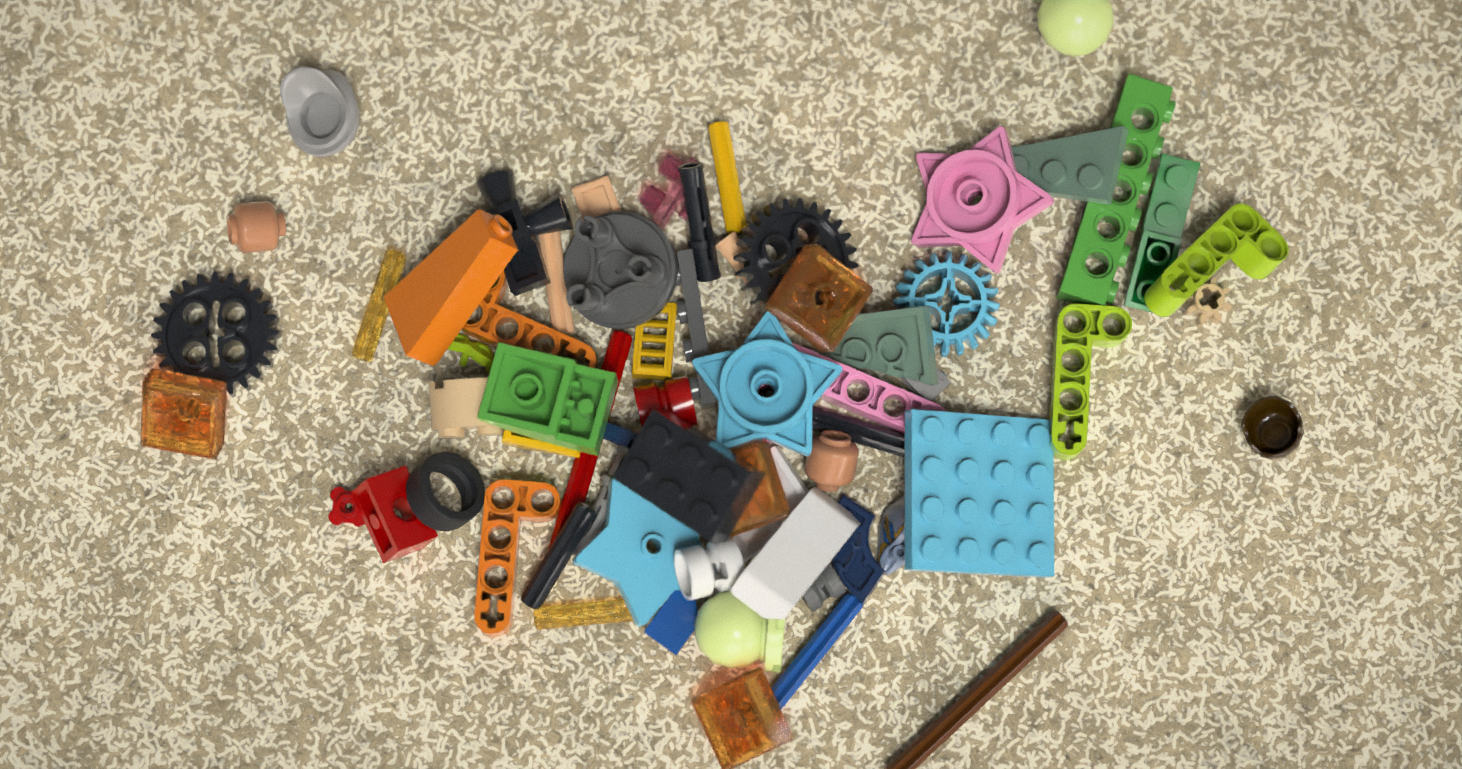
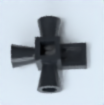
M497 171L482 177L477 182V187L490 208L485 212L494 216L500 215L509 222L513 230L511 235L518 249L504 268L510 292L517 296L551 283L536 235L573 230L572 219L562 195L558 193L528 212L516 199L513 172Z

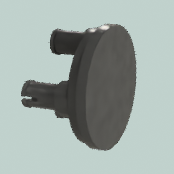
M617 211L596 217L586 215L584 216L585 220L579 218L574 226L575 235L564 257L563 272L568 305L574 306L573 309L578 310L589 321L612 329L634 328L652 320L664 309L671 299L678 277L676 253L667 234L650 219L631 212Z

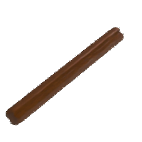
M1056 610L1052 611L885 769H916L1068 627L1066 619Z

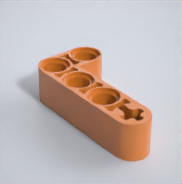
M504 270L499 276L497 285L490 288L477 307L483 311L480 321L475 324L466 323L461 329L466 335L496 348L499 342L533 350L534 344L538 340L543 338L550 339L555 344L553 351L550 353L551 355L562 357V347L567 346L565 348L567 356L579 359L581 354L585 355L588 367L598 368L596 354L592 347L586 343L500 306L508 285ZM505 323H514L519 327L518 334L511 340H503L498 337V329Z
M503 479L491 483L486 490L474 617L478 628L487 636L499 637L506 634L511 628L521 521L549 522L558 516L562 501L558 491L551 484ZM501 490H508L514 493V503L507 509H498L493 503L494 496ZM540 493H548L554 497L553 507L547 512H538L533 508V500ZM498 529H505L511 533L510 543L502 549H497L490 545L491 535ZM496 568L504 569L508 574L506 584L496 589L487 585V575L489 572ZM485 594L496 598L507 596L506 602L501 600L497 602V611L500 615L504 616V620L497 621L495 628H490V624L483 620L484 615L491 614L493 603L490 599L484 600Z

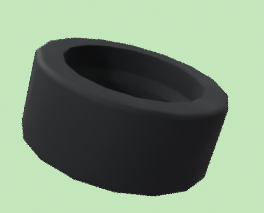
M443 451L428 457L409 474L406 483V496L412 512L423 524L433 530L449 532L459 529L482 510L485 487L479 471L469 460L457 453ZM432 472L443 474L456 485L461 496V509L459 511L449 510L435 498L430 487V474Z

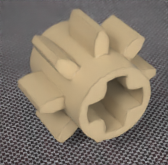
M1213 277L1208 284L1201 286L1187 300L1190 302V307L1184 315L1189 316L1193 314L1198 318V326L1200 327L1206 319L1210 318L1215 325H1218L1222 321L1218 311L1229 312L1232 309V305L1225 302V296L1230 291V288L1221 289L1217 286L1216 277ZM1204 296L1206 299L1212 297L1215 303L1211 307L1209 305L1202 307L1199 301Z

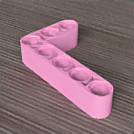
M792 343L799 352L842 366L843 370L840 376L820 398L826 402L902 434H905V411L916 409L946 412L939 404ZM768 384L760 386L758 393L760 394L765 389L773 388ZM852 384H861L867 389L868 397L864 401L856 402L849 398L846 390ZM889 399H896L903 404L905 411L899 417H891L883 409L884 402ZM763 439L760 442L749 443L740 447L749 453H759L768 447L770 441Z

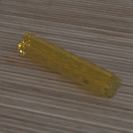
M389 249L385 251L351 352L352 356L357 360L371 362L374 358L389 313L384 296L399 283L406 262V256L399 251Z
M624 599L543 606L539 609H534L533 612L534 625L538 630L634 621Z

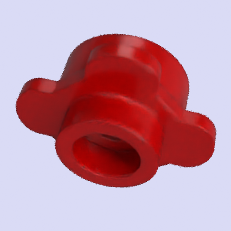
M336 487L330 493L333 507L328 515L329 521L335 526H339L342 523L354 524L356 527L364 526L365 523L353 499L352 491L344 490L342 487ZM351 503L353 508L349 511L346 510V504Z

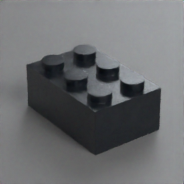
M653 409L613 479L709 542H726L766 473L673 413Z

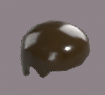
M1278 396L1260 397L1250 404L1241 423V428L1250 449L1255 454H1259L1261 457L1269 460L1289 456L1299 448L1304 435L1303 421L1298 410L1291 402Z

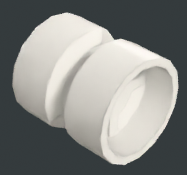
M731 537L726 542H708L705 549L700 545L676 550L674 554V569L677 582L683 596L687 600L709 596L714 588L719 592L731 590L745 570L739 547Z

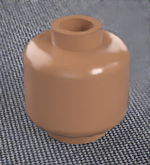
M270 201L240 203L234 207L232 214H227L226 222L230 245H236L242 253L274 250L278 245L279 236L286 235L284 214L276 213L275 207Z
M825 430L820 433V436L812 439V452L809 457H806L805 473L809 479L816 482V487L820 490L838 491L839 486H846L852 483L855 478L859 449L851 441V436L844 432Z

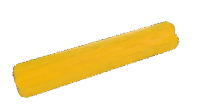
M727 121L714 122L709 124L708 131L725 228L729 235L734 231L737 234L744 233L741 229L746 225V218L730 128Z

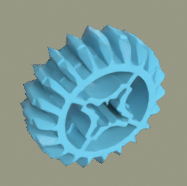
M950 251L945 253L944 263L939 262L936 253L930 254V267L923 260L918 259L915 262V267L919 274L906 269L903 276L910 284L899 282L896 290L905 296L896 297L893 301V305L898 308L929 306L930 314L934 315L938 320V330L940 331L932 330L934 348L935 345L941 346V357L948 356L949 346L953 345L957 356L963 355V342L969 348L975 350L978 347V341L974 335L986 340L990 333L983 325L995 326L997 318L987 312H996L1000 308V303L988 300L997 295V287H984L991 280V274L986 273L978 277L976 274L980 270L981 264L975 262L970 269L965 267L968 257L964 254L959 258L958 264L952 263L953 255ZM942 275L939 291L933 294H925L924 297H915L916 291L925 281ZM953 277L966 282L975 293L977 300H972L971 296L960 294L955 288V279ZM946 287L948 288V297L952 298L950 303L954 301L956 303L949 312L947 322L945 321L946 312L941 310L942 306H937L944 297ZM968 312H978L976 320L968 328L951 334L954 317L962 314L968 315Z

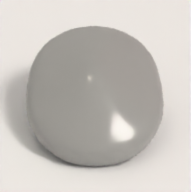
M307 66L293 69L284 76L280 85V94L286 110L288 131L295 144L308 155L320 158L329 157L343 151L354 139L360 119L358 102L348 79L335 70H318L317 68Z

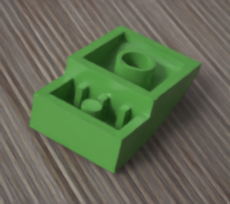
M498 342L477 418L480 421L520 435L598 456L617 389L618 378L616 373L578 365L573 359Z

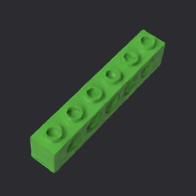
M1128 74L1110 128L1125 126L1129 130L1124 151L1135 153L1139 159V164L1135 166H1128L1121 161L1116 186L1126 191L1128 200L1116 202L1112 199L1111 205L1086 202L1056 295L1057 299L1072 304L1104 306L1106 303L1113 304L1119 287V282L1114 281L1113 278L1117 266L1124 268L1131 248L1130 245L1124 243L1128 231H1136L1142 209L1136 208L1140 194L1147 195L1154 173L1147 172L1151 158L1158 160L1165 137L1158 136L1162 122L1169 124L1176 105L1175 101L1170 100L1173 87ZM1135 115L1146 117L1150 123V128L1146 130L1137 129L1133 125L1131 117ZM1103 222L1110 223L1116 230V237L1111 239L1102 237L1098 233L1097 225ZM1092 258L1100 260L1104 264L1105 273L1101 275L1091 274L1086 268V260Z

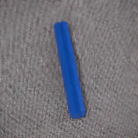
M847 593L753 710L752 715L756 720L765 726L770 725L863 608L861 601L850 593Z

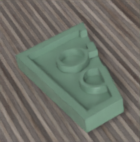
M1125 126L1012 147L1017 173L1047 192L1051 197L1111 205L1129 130Z
M929 306L816 320L819 354L844 365L883 372L886 375L917 380L920 383L938 385Z

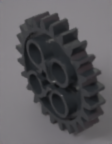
M802 198L793 201L791 206L787 199H783L777 203V208L773 203L765 206L763 213L758 211L751 216L754 224L748 223L742 227L741 230L747 237L738 239L735 244L742 248L744 252L734 256L733 260L744 263V268L737 271L735 276L747 278L748 282L741 287V291L752 290L755 293L749 302L751 305L759 301L764 303L761 313L763 316L767 311L775 310V317L778 322L785 320L789 316L791 326L799 324L802 319L806 325L816 322V316L818 319L829 317V310L835 312L842 307L839 300H845L851 296V293L844 286H851L857 282V279L848 274L849 271L859 267L858 263L850 261L848 257L855 253L857 248L846 247L845 241L852 235L851 233H839L838 229L843 222L841 219L833 223L828 221L831 213L829 208L818 214L817 202L815 201L804 209ZM798 229L806 232L809 238L808 244L800 240ZM766 245H770L775 249L777 254L776 261L767 255ZM818 246L824 248L823 253L774 278L769 277V271ZM817 263L825 268L826 279L818 275L816 271ZM785 279L793 284L795 289L794 296L788 294L785 290Z
M213 271L211 282H206L201 274H197V286L194 287L186 280H183L182 285L185 292L180 295L176 291L170 290L169 293L174 300L172 305L166 303L159 304L167 313L166 316L153 319L158 326L162 327V331L151 334L155 341L162 342V345L156 347L153 353L160 357L166 356L159 364V367L163 371L173 369L169 376L173 383L184 378L181 389L187 393L196 385V394L200 398L206 395L208 389H211V393L216 400L220 399L222 389H226L231 397H236V386L239 384L247 391H250L251 387L248 379L254 377L259 381H263L264 378L259 372V368L261 366L273 368V364L266 358L267 354H278L280 351L270 343L271 340L281 338V333L278 330L270 329L271 326L279 322V318L277 315H266L273 308V304L270 300L259 303L264 293L260 288L249 293L251 283L246 278L236 286V277L233 273H229L225 282H222L217 271ZM220 302L217 325L225 335L217 339L220 367L214 370L215 344L208 335L215 334L213 304ZM241 307L245 309V317L240 323L234 325L227 323V315L233 308ZM197 308L205 309L206 316L202 323L199 325L188 324V316L191 311ZM195 347H204L206 354L203 361L198 364H189V352ZM232 347H245V356L240 362L229 363L227 361V353Z

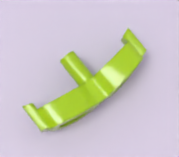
M459 333L448 348L452 351L462 352L458 364L465 367L470 357L486 367V371L489 373L494 359L492 350L483 343L470 342L466 335Z

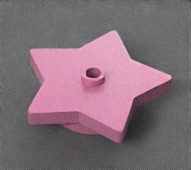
M1000 126L969 150L956 154L918 153L916 155L927 192V203L911 242L919 248L962 246L990 270L998 274L1001 271L1014 230L1054 203V199L1047 192L1017 173L1008 132L1004 127ZM978 196H983L981 201L973 206V200Z

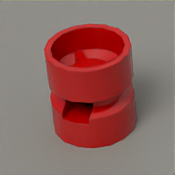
M687 375L665 380L663 387H658L655 383L633 387L641 427H643L653 409L669 411L691 426L698 425Z

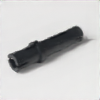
M691 162L678 167L690 232L687 244L688 248L693 251L697 281L710 282L721 278L715 246L719 243L718 235L713 233L703 163Z

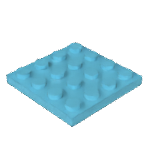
M916 409L905 411V571L1038 578L1054 577L1053 451L1050 447L1049 419Z

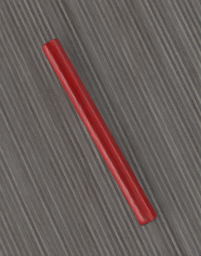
M622 331L612 332L601 370L616 373L618 378L610 415L632 343V336ZM581 452L580 458H575L548 550L575 505L580 502L585 503L598 456Z

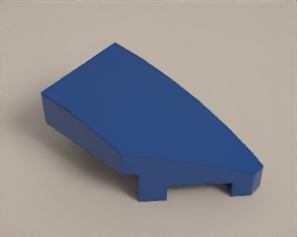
M681 590L674 591L645 629L644 634L677 656L695 631L694 624L698 613L696 600H687Z

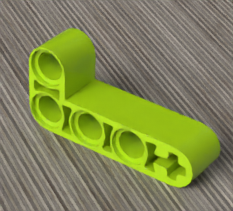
M1243 203L1235 204L1182 253L1147 289L1145 293L1146 305L1151 312L1161 317L1174 314L1229 259L1249 277L1256 280L1265 279L1288 256V244L1283 236L1254 208Z
M1069 304L1062 309L1055 320L1053 327L1049 434L1050 447L1053 451V456L1057 459L1064 461L1072 460L1086 446L1092 347L1110 348L1122 344L1132 329V318L1123 308L1104 305ZM1067 316L1077 317L1082 322L1083 330L1079 333L1069 332L1064 327V318ZM1106 319L1118 321L1122 328L1121 334L1118 336L1107 334L1103 329V321ZM1068 354L1075 355L1081 363V369L1077 372L1067 371L1062 365V356ZM1063 393L1075 395L1079 401L1078 409L1075 411L1064 409L1059 401L1060 395ZM1074 421L1070 426L1069 436L1070 439L1077 442L1070 449H1065V443L1058 441V439L1066 431V422Z

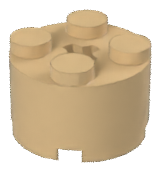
M488 378L443 380L444 388L439 389L438 383L429 382L431 430L438 431V437H442V439L465 437V430L478 429V435L481 436L503 435L504 429L480 421L477 418Z

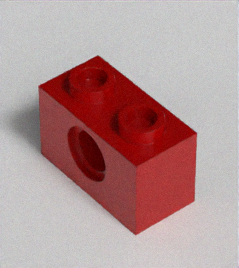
M406 465L367 478L351 492L383 564L419 551L439 537L436 530L423 524L410 508L406 496V483L410 473ZM393 508L397 509L401 513L402 518L398 517L395 514Z

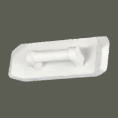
M812 488L733 585L731 593L765 619H785L861 523L847 509L819 488Z

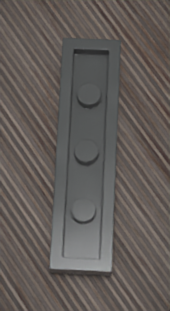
M692 249L677 251L678 277L676 286H681L683 300L676 301L679 322L680 324H688L690 336L689 339H683L686 363L692 362L695 358L709 355ZM695 371L696 377L689 378L693 401L700 400L701 410L717 408L716 398Z

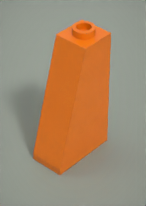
M478 209L384 296L406 356L431 366L437 364L518 250L511 235L513 232L512 227L505 218L500 215L494 216Z

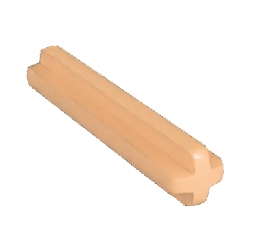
M560 232L539 235L540 248L551 283L546 285L552 329L565 335H571L574 333L571 306L568 305L566 300L567 289L564 281V257Z

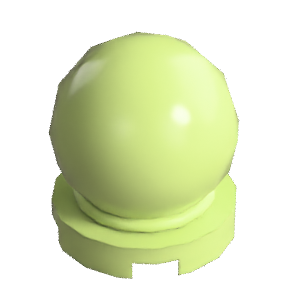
M1032 0L1041 1L1037 12L1038 28L1046 44L1058 52L1072 57L1087 55L1095 52L1108 40L1114 24L1113 7L1110 0Z
M731 590L718 592L704 603L698 611L695 620V636L700 650L714 664L734 669L748 667L760 659L761 662L765 661V672L781 673L785 619L763 618L731 593Z

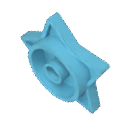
M772 311L765 313L740 348L695 358L692 361L693 368L719 403L716 442L730 450L765 439L809 457L811 455L812 407L840 376L843 370L841 365L797 351ZM764 384L770 385L774 390L772 397L765 398L760 396L758 393L760 386Z
M612 478L609 481L605 528L573 558L572 562L576 566L601 576L617 586L635 624L641 627L651 619L674 591L680 590L674 569L675 551L700 545L702 548L703 546L698 539L699 534ZM648 540L652 541L655 545L656 554H652L646 549Z

